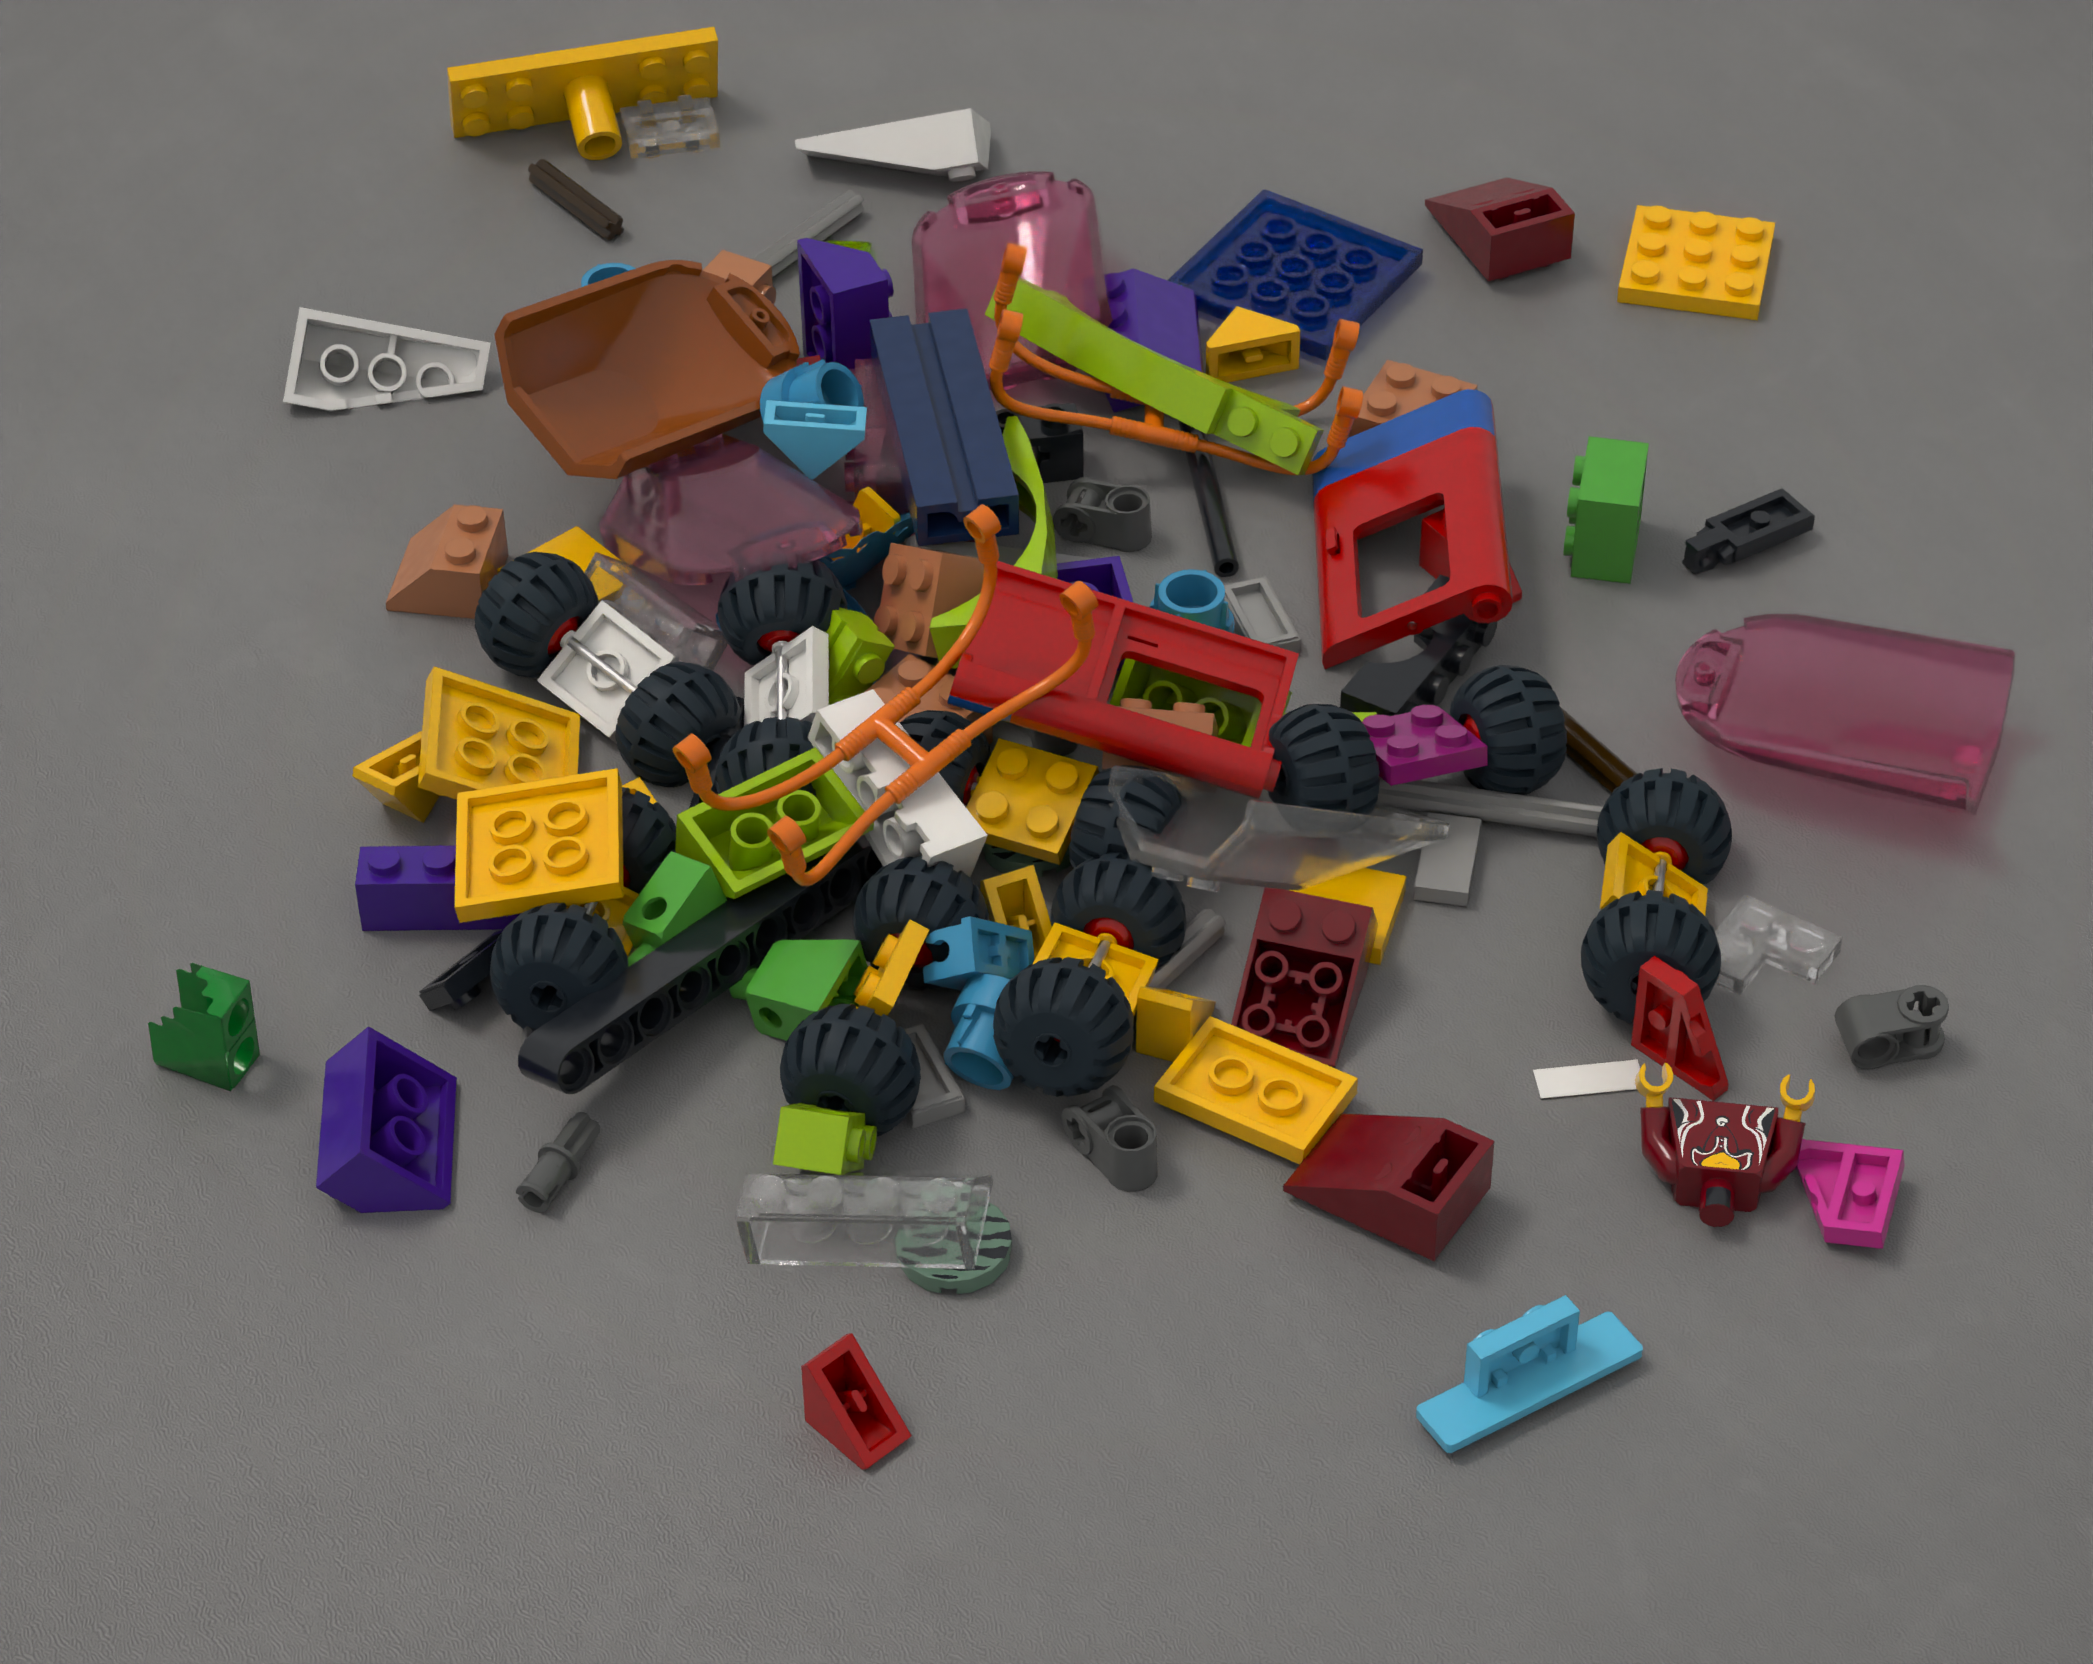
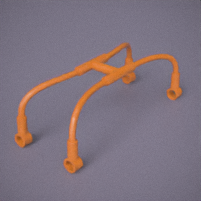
M1012 243L1006 244L1001 271L993 296L996 302L994 318L997 337L989 362V367L991 368V391L999 404L1016 414L1029 418L1108 430L1109 434L1191 453H1195L1197 450L1262 470L1296 475L1257 455L1199 439L1198 434L1164 427L1163 412L1097 378L1060 367L1025 348L1018 341L1023 322V313L1007 310V305L1012 303L1016 285L1025 264L1027 247ZM1344 319L1338 320L1334 332L1333 345L1324 369L1326 377L1314 395L1304 402L1294 405V407L1301 410L1298 417L1311 412L1321 405L1332 392L1337 380L1342 378L1350 352L1354 350L1357 343L1359 323ZM1012 353H1014L1028 365L1057 379L1108 393L1110 398L1145 405L1144 422L1113 416L1110 419L1059 411L1019 402L1010 397L1004 390L1002 383L1003 373L1008 370ZM1342 386L1337 400L1336 414L1327 437L1328 447L1318 459L1310 462L1305 475L1314 474L1327 468L1334 461L1339 450L1345 447L1353 421L1358 418L1363 401L1362 390Z
M983 504L963 518L967 531L975 539L978 559L984 567L981 593L975 610L963 632L946 655L922 680L912 688L906 687L835 744L834 751L808 769L771 788L746 796L723 797L711 790L713 784L707 763L712 760V757L705 744L696 735L690 734L673 747L674 755L686 770L692 791L698 794L708 806L722 811L751 809L791 794L816 780L841 761L851 760L877 738L911 766L885 787V793L856 820L824 858L808 872H805L807 866L801 847L807 841L799 825L792 818L785 815L767 830L771 842L780 852L785 872L800 886H811L820 881L892 804H900L910 796V794L969 748L971 740L983 731L1066 681L1083 665L1089 655L1092 639L1095 636L1092 611L1098 607V601L1085 583L1076 581L1059 595V599L1064 609L1070 614L1074 637L1078 640V645L1071 658L1058 670L986 713L965 729L955 730L929 752L895 725L921 703L920 698L931 690L960 659L962 653L966 651L975 638L989 611L997 581V561L1000 557L995 534L1001 530V524L994 512Z

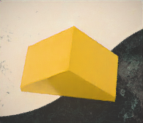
M1236 306L1206 342V374L1229 383L1299 369L1300 329L1295 324Z
M422 731L354 766L352 776L382 804L424 823L440 795L418 788Z
M1034 865L981 880L980 891L987 905L989 921L1032 931L1034 958H1036L1052 926Z
M1140 987L1137 996L1136 1052L1174 1062L1209 1016H1212L1216 1001L1165 988Z

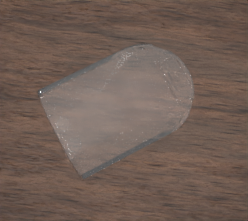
M1119 765L1112 767L1108 784L1109 792L1117 801L1119 817H1117L1116 823L1130 859L1152 866L1153 877L1183 882L1184 875L1188 876L1186 886L1207 891L1219 892L1221 882L1300 891L1449 837L1450 823L1447 821L1378 804L1375 805L1370 815L1273 803L1266 790H1262L1260 798L1255 799L1171 772ZM1142 777H1159L1165 784L1168 781L1179 790L1181 806L1159 835L1135 823L1134 818L1122 803L1120 798L1121 788L1131 780L1144 785ZM1109 802L1110 808L1112 810L1114 802Z

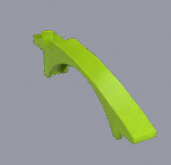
M1019 277L1012 303L1007 305V310L1023 313L1021 337L1129 396L1205 434H1214L1296 475H1305L1324 430L1298 418L1300 409L1288 403L1224 382L1163 356L1091 318L1075 307L1066 296L1056 291L1045 290ZM993 292L984 315L995 321L994 309L996 302L993 298Z
M1017 416L1007 417L1002 436L1019 494V510L1029 516L1035 523V529L1029 544L1013 566L1057 579L1054 524L1044 484L1029 438ZM980 594L960 606L932 618L929 628L938 661L946 655L963 632L975 610ZM960 659L955 663V665L952 668H958Z

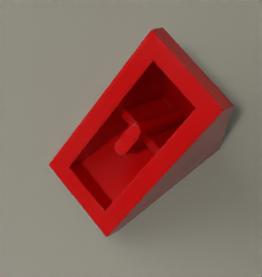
M852 1333L844 1335L801 1366L805 1421L860 1469H868L912 1436Z

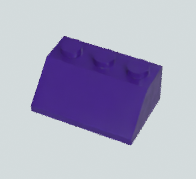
M810 238L797 240L804 357L820 355V359H825L826 363L836 362L844 365L854 374L859 384L862 385L864 402L881 398L871 360L870 320L892 317L888 298L893 297L894 289L889 272L886 269H880L869 252Z
M1134 268L1119 273H1109L1100 279L1089 282L1091 318L1134 342L1204 373L1197 297L1194 290ZM1105 393L1114 413L1140 405L1134 402L1110 398V394Z
M456 845L360 847L355 888L362 931L498 930L506 927L520 914L459 923L454 908Z
M368 1026L330 1057L325 1064L316 1188L360 1213L440 1210L447 1207L451 1203L457 1077Z

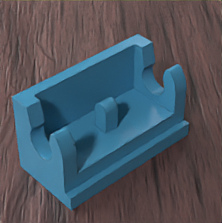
M971 916L961 918V924L935 930L927 936L926 943L941 945L943 942H947L950 951L945 961H935L923 967L924 983L962 991L967 979L979 974L997 975L1011 980L1027 966L1033 964L1035 960L1032 931Z

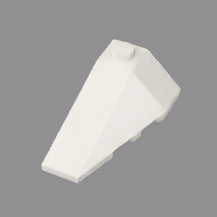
M968 108L796 139L795 146L797 150L807 156L942 177L948 176L949 181L957 182L973 179L976 177L975 171L988 169L991 128L990 122L973 109Z
M299 307L283 403L326 411H338L482 391L491 343Z

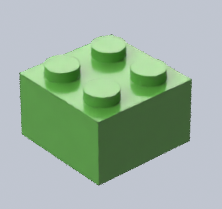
M1589 436L1586 455H1576L1572 485L1580 486V488L1570 487L1567 506L1569 524H1575V526L1566 527L1563 550L1564 556H1572L1571 577L1631 584L1641 523L1649 443Z

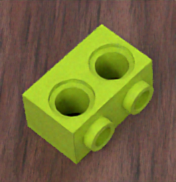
M804 1103L782 1106L780 1109L773 1165L837 1175L863 1169L864 1161H871L877 1141V1127L865 1125V1113L836 1111Z

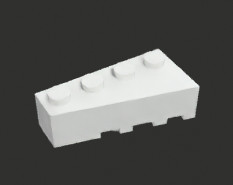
M874 689L820 708L816 711L808 739L813 747H816L821 755L826 757L835 750L836 743L885 704ZM898 721L895 725L910 736ZM877 738L851 760H843L832 769L864 811H866L885 793V787L911 766ZM939 772L900 804H892L875 820L874 830L864 834L883 867L898 859L922 856L921 859L927 861V867L936 866L940 861H944L954 865L953 870L957 872L962 870L969 877L972 875L988 836Z

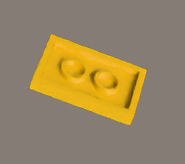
M1209 1016L1193 1036L1190 1043L1186 1045L1155 1084L1154 1102L1300 1165L1356 1096L1358 1078Z

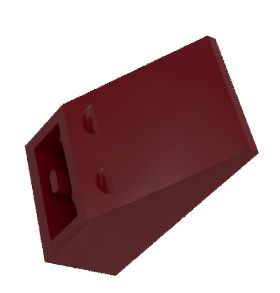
M1506 177L1425 199L1427 209L1487 281L1506 278L1513 274L1571 259L1575 212L1553 187Z
M1265 886L1231 1025L1336 1068L1366 978L1378 928L1373 907Z
M1340 1114L1283 1185V1191L1435 1261L1491 1188L1495 1141L1445 1118Z

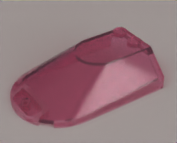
M1046 171L1017 172L988 178L951 193L947 196L949 202L947 206L937 213L935 211H927L916 224L912 234L916 324L928 323V313L967 308L990 390L991 368L989 367V362L997 337V328L995 321L984 314L999 279L1007 243L1027 247L1025 264L1022 274L1019 276L1020 278L1045 290L1056 291L1066 296L1075 307L1106 327L1113 321L1099 215L1094 195L1086 184L1076 178L1067 182L1055 180L1053 172ZM1019 335L1018 341L1035 355L1074 372L1078 369ZM1012 353L1008 370L1003 373L1002 383L1004 390H1008L1020 383L1039 379H1057L1028 365Z
M720 434L625 475L599 523L604 547L619 559L674 584L707 585L713 582L711 574L733 572L735 581H740L745 576L760 569L761 571H769L771 566L788 563V569L797 567L798 563L806 564L845 547L847 545L845 535L847 533L850 534V537L860 535L863 531V524L860 512L853 504L760 447L726 434Z
M1782 613L1756 615L1744 618V626L1728 630L1724 633L1713 629L1689 647L1676 671V699L1683 717L1701 737L1714 746L1735 756L1863 795L1976 815L2000 748L2014 676L2015 652L2010 649L1807 615Z

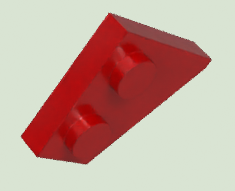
M1653 956L1640 966L1631 1045L1661 1066L1665 1062L1668 1063L1674 1075L1714 1101L1728 1090L1729 1083L1699 986L1682 971L1674 969L1658 957Z

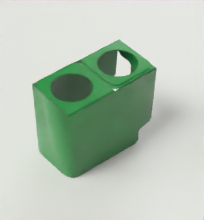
M190 963L192 972L182 969L176 970L181 1008L177 1006L173 1008V1019L162 1016V1026L153 1022L148 1023L153 1060L156 1065L231 1092L260 1055L250 980L196 963Z

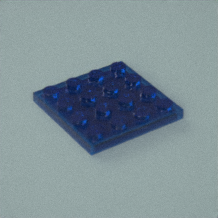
M1263 189L1167 281L1194 290L1197 297L1198 311L1223 321L1238 306L1297 325L1300 329V351L1326 361L1331 352L1338 320L1344 319L1357 322L1361 326L1422 265L1423 249Z

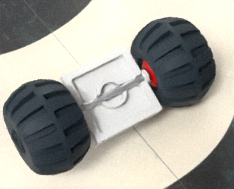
M786 550L774 551L773 554L764 552L754 555L735 568L722 588L718 601V620L723 637L740 659L755 666L745 672L744 727L739 729L729 739L720 753L715 774L718 794L814 748L808 739V735L816 711L829 705L828 634L825 632L830 626L832 610H839V607L847 609V603L843 588L831 569L814 557L809 558L807 554L800 552L789 554ZM811 783L798 789L810 792L817 798L816 790Z
M531 552L518 556L514 561H510L502 567L498 575L495 574L478 601L479 605L476 607L474 617L475 630L481 647L494 664L517 676L538 678L537 681L615 742L621 757L632 772L648 783L670 788L682 786L689 782L685 768L674 755L673 747L690 734L696 735L706 745L715 738H721L719 733L727 727L732 728L737 725L738 719L739 723L741 722L742 714L738 700L723 677L699 664L680 662L675 656L603 600L599 603L591 580L580 566L569 559L557 554Z

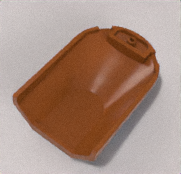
M665 260L650 263L514 310L503 316L494 333L508 405L567 475L606 479L621 478L761 417L760 396L763 387L771 378L796 367V361L800 356L799 346L790 325L776 306L760 291L729 273L727 279H724L712 273L702 271L701 263L687 260Z

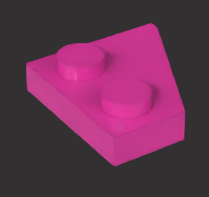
M1802 1139L1796 1169L1826 1243L1883 1249L1905 1167L1903 1150Z

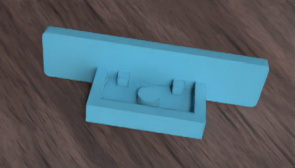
M1564 1295L1546 1305L1534 1306L1522 1317L1500 1328L1486 1330L1480 1333L1473 1341L1467 1343L1464 1382L1419 1404L1416 1408V1418L1445 1452L1453 1453L1640 1359L1643 1346L1622 1322L1609 1311L1578 1325L1580 1310Z

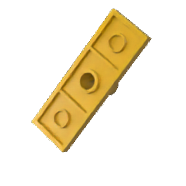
M715 27L448 67L450 120L454 138L475 137L485 133L510 129L520 130L530 126L570 120L578 152L583 158L588 160L609 158L615 155L622 147V138L615 113L644 108L654 109L663 105L688 101L699 102L704 99L718 97V38Z

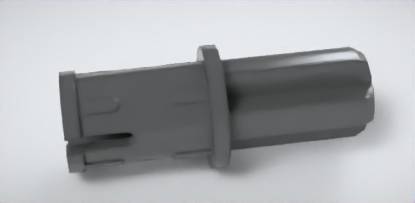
M578 1112L568 1121L553 1143H547L540 1148L537 1164L516 1189V1194L519 1195L518 1200L526 1208L537 1213L546 1212L567 1180L576 1178L580 1172L579 1161L600 1133L598 1122L592 1120L587 1113Z

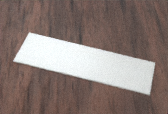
M1636 1059L1536 1069L1533 1072L1540 1098L1544 1099L1636 1089L1635 1078L1640 1070V1066Z

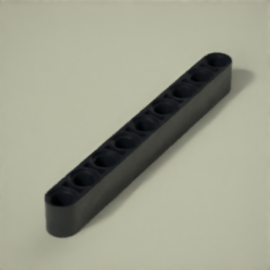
M862 835L830 872L817 883L811 886H800L786 873L736 899L730 898L625 969L607 987L588 994L539 1027L525 1039L520 1047L518 1067L521 1073L531 1080L565 1094H575L585 1089L738 983L749 970L759 968L773 943L779 940H800L856 901L863 885L883 867L866 836ZM826 854L806 863L805 872L814 868Z

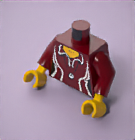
M1665 1062L1662 1066L1663 1085L1652 1086L1646 1081L1645 1063L1638 1071L1635 1078L1636 1089L1641 1095L1646 1097V1107H1640L1642 1154L1661 1181L1671 1184L1673 1199L1680 1206L1699 1207V1216L1703 1223L1712 1227H1723L1733 1221L1734 1211L1751 1212L1757 1209L1761 1193L1773 1192L1795 1170L1806 1123L1800 1122L1802 1112L1808 1110L1815 1100V1085L1812 1079L1809 1081L1808 1094L1804 1098L1796 1100L1787 1095L1791 1079L1790 1074L1783 1078L1780 1084V1099L1785 1106L1782 1118L1778 1117V1107L1672 1097L1668 1099V1106H1663V1095L1673 1081V1071L1670 1065Z

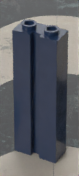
M968 309L928 313V323L911 325L909 315L871 319V360L918 547L975 540L967 531L963 518L981 504L989 507L1000 521L1001 530L995 534L996 537L1019 534V494Z

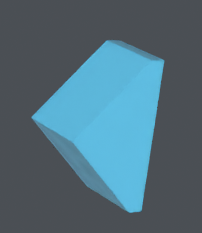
M766 400L763 433L812 481L865 440L867 407Z

